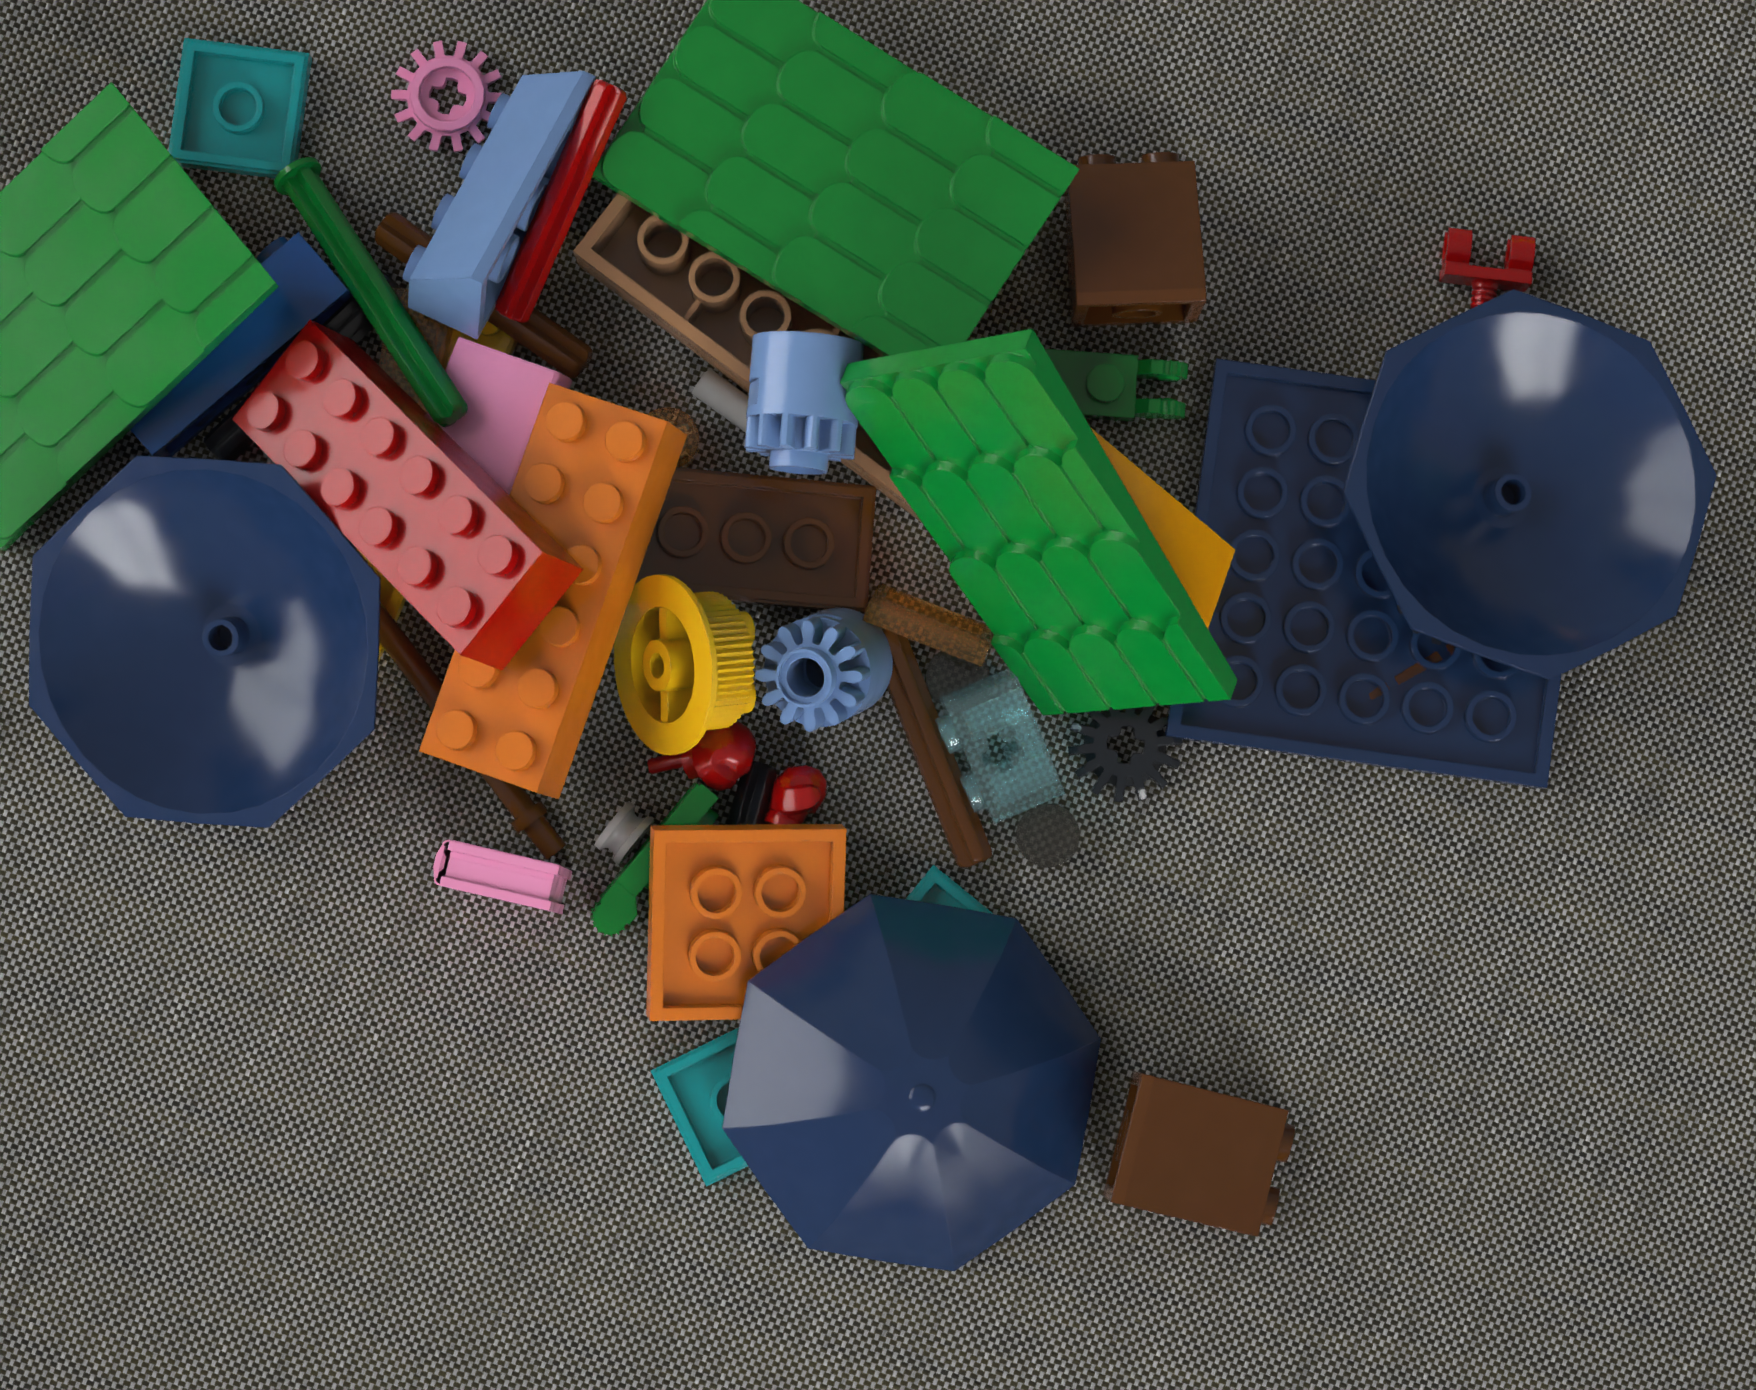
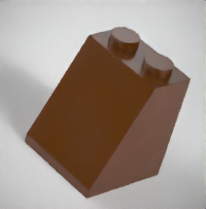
M1173 152L1144 154L1141 156V163H1116V156L1109 154H1092L1079 157L1078 165L1075 166L1080 170L1065 191L1070 327L1196 323L1207 300L1195 161H1179V154Z
M1133 1071L1103 1196L1112 1203L1258 1237L1261 1223L1269 1226L1272 1225L1279 1201L1280 1188L1270 1186L1276 1161L1286 1163L1293 1144L1295 1125L1286 1123L1289 1110Z

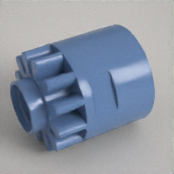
M768 331L754 334L752 338L750 386L746 412L745 451L757 452L761 456H770L769 469L804 475L827 474L828 461L854 460L858 420L847 406L845 401L847 392L840 381L847 363L863 360L864 344L847 337L814 332Z
M829 608L779 628L778 634L773 641L761 647L765 663L764 668L755 672V678L758 681L766 682L768 693L762 697V703L766 706L776 704L782 711L780 715L782 724L786 725L796 721L803 724L806 731L812 732L820 727L835 726L873 706L883 696L889 685L893 669V659L885 634L872 619L853 609Z

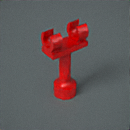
M1448 228L1443 241L1442 268L1439 282L1472 286V303H1470V308L1496 298L1497 289L1510 291L1515 289L1526 292L1530 287L1533 277L1535 237L1511 235V240L1508 239L1504 269L1469 265L1472 250V230Z

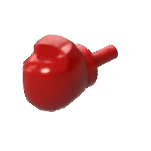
M737 721L728 728L706 730L701 740L692 749L683 754L663 755L648 759V769L651 774H656L683 767L689 779L701 778L707 786L723 791L734 786L738 778H741L750 771L756 749V740L751 730L746 725Z
M808 765L787 767L774 782L770 810L764 821L768 824H803L808 814H815L824 802L827 794V780L821 770Z

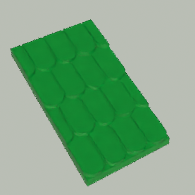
M706 0L601 156L592 178L847 335L862 342L878 354L889 356L967 341L1080 169L998 117L987 114L930 77L916 72L821 12H816L798 0Z
M112 82L40 149L42 152L0 191V549L6 551L279 287Z
M1033 329L847 363L840 381L847 392L845 398L847 406L892 467L889 475L890 479L951 562L949 572L952 578L994 634L991 641L992 646L1043 716L1063 714L1064 711L1068 714L1109 710L1110 707L1116 710L1156 706L1157 703L1163 706L1204 702L1205 699L1209 702L1231 700L1238 679L1208 628L1235 549L1089 426Z

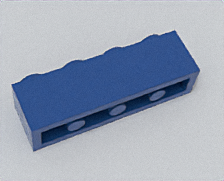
M299 232L290 240H287L285 236L277 238L266 246L256 258L279 287L131 429L152 456L172 457L262 381L309 320L322 325L352 297L346 286Z

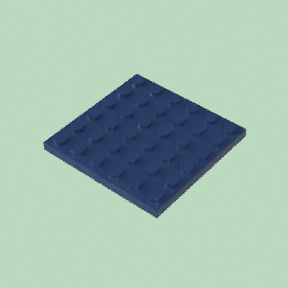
M1216 358L1194 515L1235 549L1208 630L1238 680L1231 700L1209 702L1205 699L1204 702L1169 705L1165 736L1538 789L1547 788L1561 675L1548 680L1454 646L1453 652L1450 654L1445 646L1448 643L1442 641L1441 645H1436L1431 642L1432 637L1420 632L1415 634L1410 629L1404 615L1399 614L1397 609L1398 603L1377 565L1343 494L1353 454L1376 380ZM1438 651L1443 660L1433 663L1424 658ZM1416 663L1426 669L1398 685L1394 676ZM1378 687L1382 695L1373 700L1370 699L1369 693Z

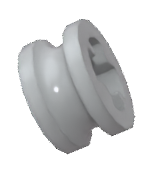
M630 801L613 817L594 844L600 851L604 848L610 849L614 854L613 861L618 865L622 864L649 831L650 825L654 823V820L649 816L645 818L637 817L634 812L636 806Z

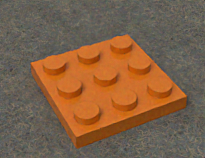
M842 824L650 825L646 1015L649 1021L740 1020L748 980L844 912L847 829Z

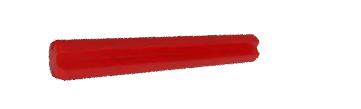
M596 79L592 83L495 303V308L501 315L522 323L529 320L627 99L626 92L623 89L604 80Z

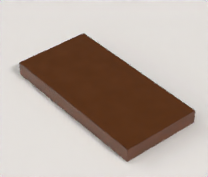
M676 467L635 584L647 576L667 574L680 579L693 593L719 592V594L727 597L728 600L736 603L814 610L848 608L864 614L868 609L876 487Z

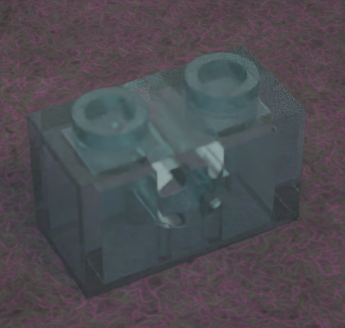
M1009 668L939 698L945 715L936 718L935 722L949 754L960 750L970 773L959 777L974 813L985 808L988 816L996 824L1066 794L1018 677ZM997 734L1003 742H1010L1002 747L1005 758L994 762L988 754H982L989 750L987 737Z

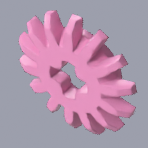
M442 40L433 42L435 58L428 61L419 49H416L411 53V56L419 68L412 73L400 66L396 72V75L408 82L409 85L407 90H391V99L407 102L408 108L394 114L398 123L413 119L417 122V125L407 135L412 141H416L427 131L432 133L429 145L431 151H438L444 136H451L454 152L463 151L461 134L467 131L477 143L480 144L484 141L485 137L476 125L480 120L488 123L491 112L486 110L487 105L495 104L498 97L502 94L488 91V86L501 78L498 69L483 75L480 69L488 56L480 51L471 62L464 59L467 45L465 42H457L454 56L445 55ZM447 80L458 82V93L466 96L464 105H453L449 114L440 113L439 102L431 98L433 89H444Z

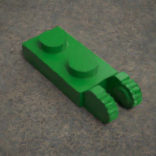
M1045 349L1085 418L1133 422L1134 417L1171 420L1185 418V403L1172 398L1136 399L1137 378L1155 379L1163 382L1185 380L1188 377L1187 363L1159 359L1138 360L1139 355Z
M700 781L698 783L694 782L659 825H712L719 816L711 808L718 800V797ZM650 836L599 896L600 901H595V907L591 908L593 914L590 916L592 917L591 920H593V927L597 928L598 933H604V936L608 934L613 937V934L616 933L619 935L621 930H625V925H630L637 916L636 897L644 887L649 889Z

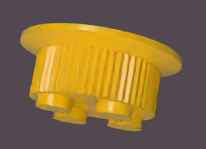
M667 574L647 576L636 583L633 588L614 642L615 679L624 713L632 729L647 747L659 754H683L692 749L701 740L706 730L728 728L733 723H736L737 719L741 718V714L750 713L755 706L756 690L753 680L755 675L753 661L755 658L753 657L754 650L752 649L755 639L754 621L748 612L736 609L735 604H732V601L724 597L723 594L714 591L693 593L680 579Z

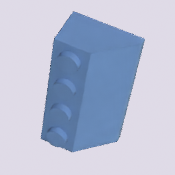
M585 71L522 75L511 96L502 93L498 97L487 123V127L492 129L483 146L474 143L469 149L459 177L464 179L455 197L447 193L442 198L431 224V228L436 230L427 248L421 245L415 247L406 264L403 280L409 282L408 308L472 338H479L495 308V303L592 83L595 81L594 75Z

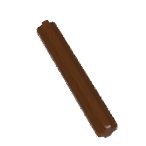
M390 212L380 222L374 233L376 243L405 264H407L417 245L427 248L432 239V236L397 212ZM494 308L488 319V322L569 378H577L592 358V349L588 344L536 308L533 309L529 320L525 323L517 322L501 315L496 308Z
M901 626L884 629L882 631L888 640L893 659L892 675L887 689L956 864L960 868H968L984 862L992 856V849L906 632Z

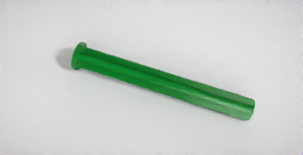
M313 157L301 158L290 163L276 176L274 180L275 189L279 194L290 197L433 421L442 427L453 425L467 413L468 406L319 177L321 172L320 163Z

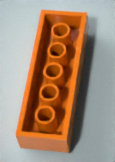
M548 384L509 496L583 568V571L503 670L464 657L454 650L419 752L555 799L560 798L686 441V433L666 420L556 384Z

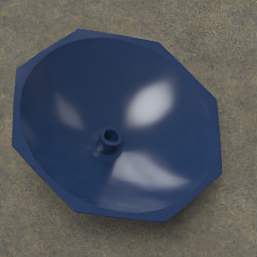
M1513 289L1450 318L1385 352L1362 423L1343 494L1377 565L1412 630L1479 656L1551 680L1677 615L1717 475L1650 341L1584 314Z
M136 456L89 499L33 555L29 631V706L125 817L269 828L375 730L381 578L282 464L200 458Z
M869 894L748 980L734 1050L722 1129L808 1249L877 1261L956 1271L1075 1185L1089 1116L1101 1038L1017 918L941 904Z

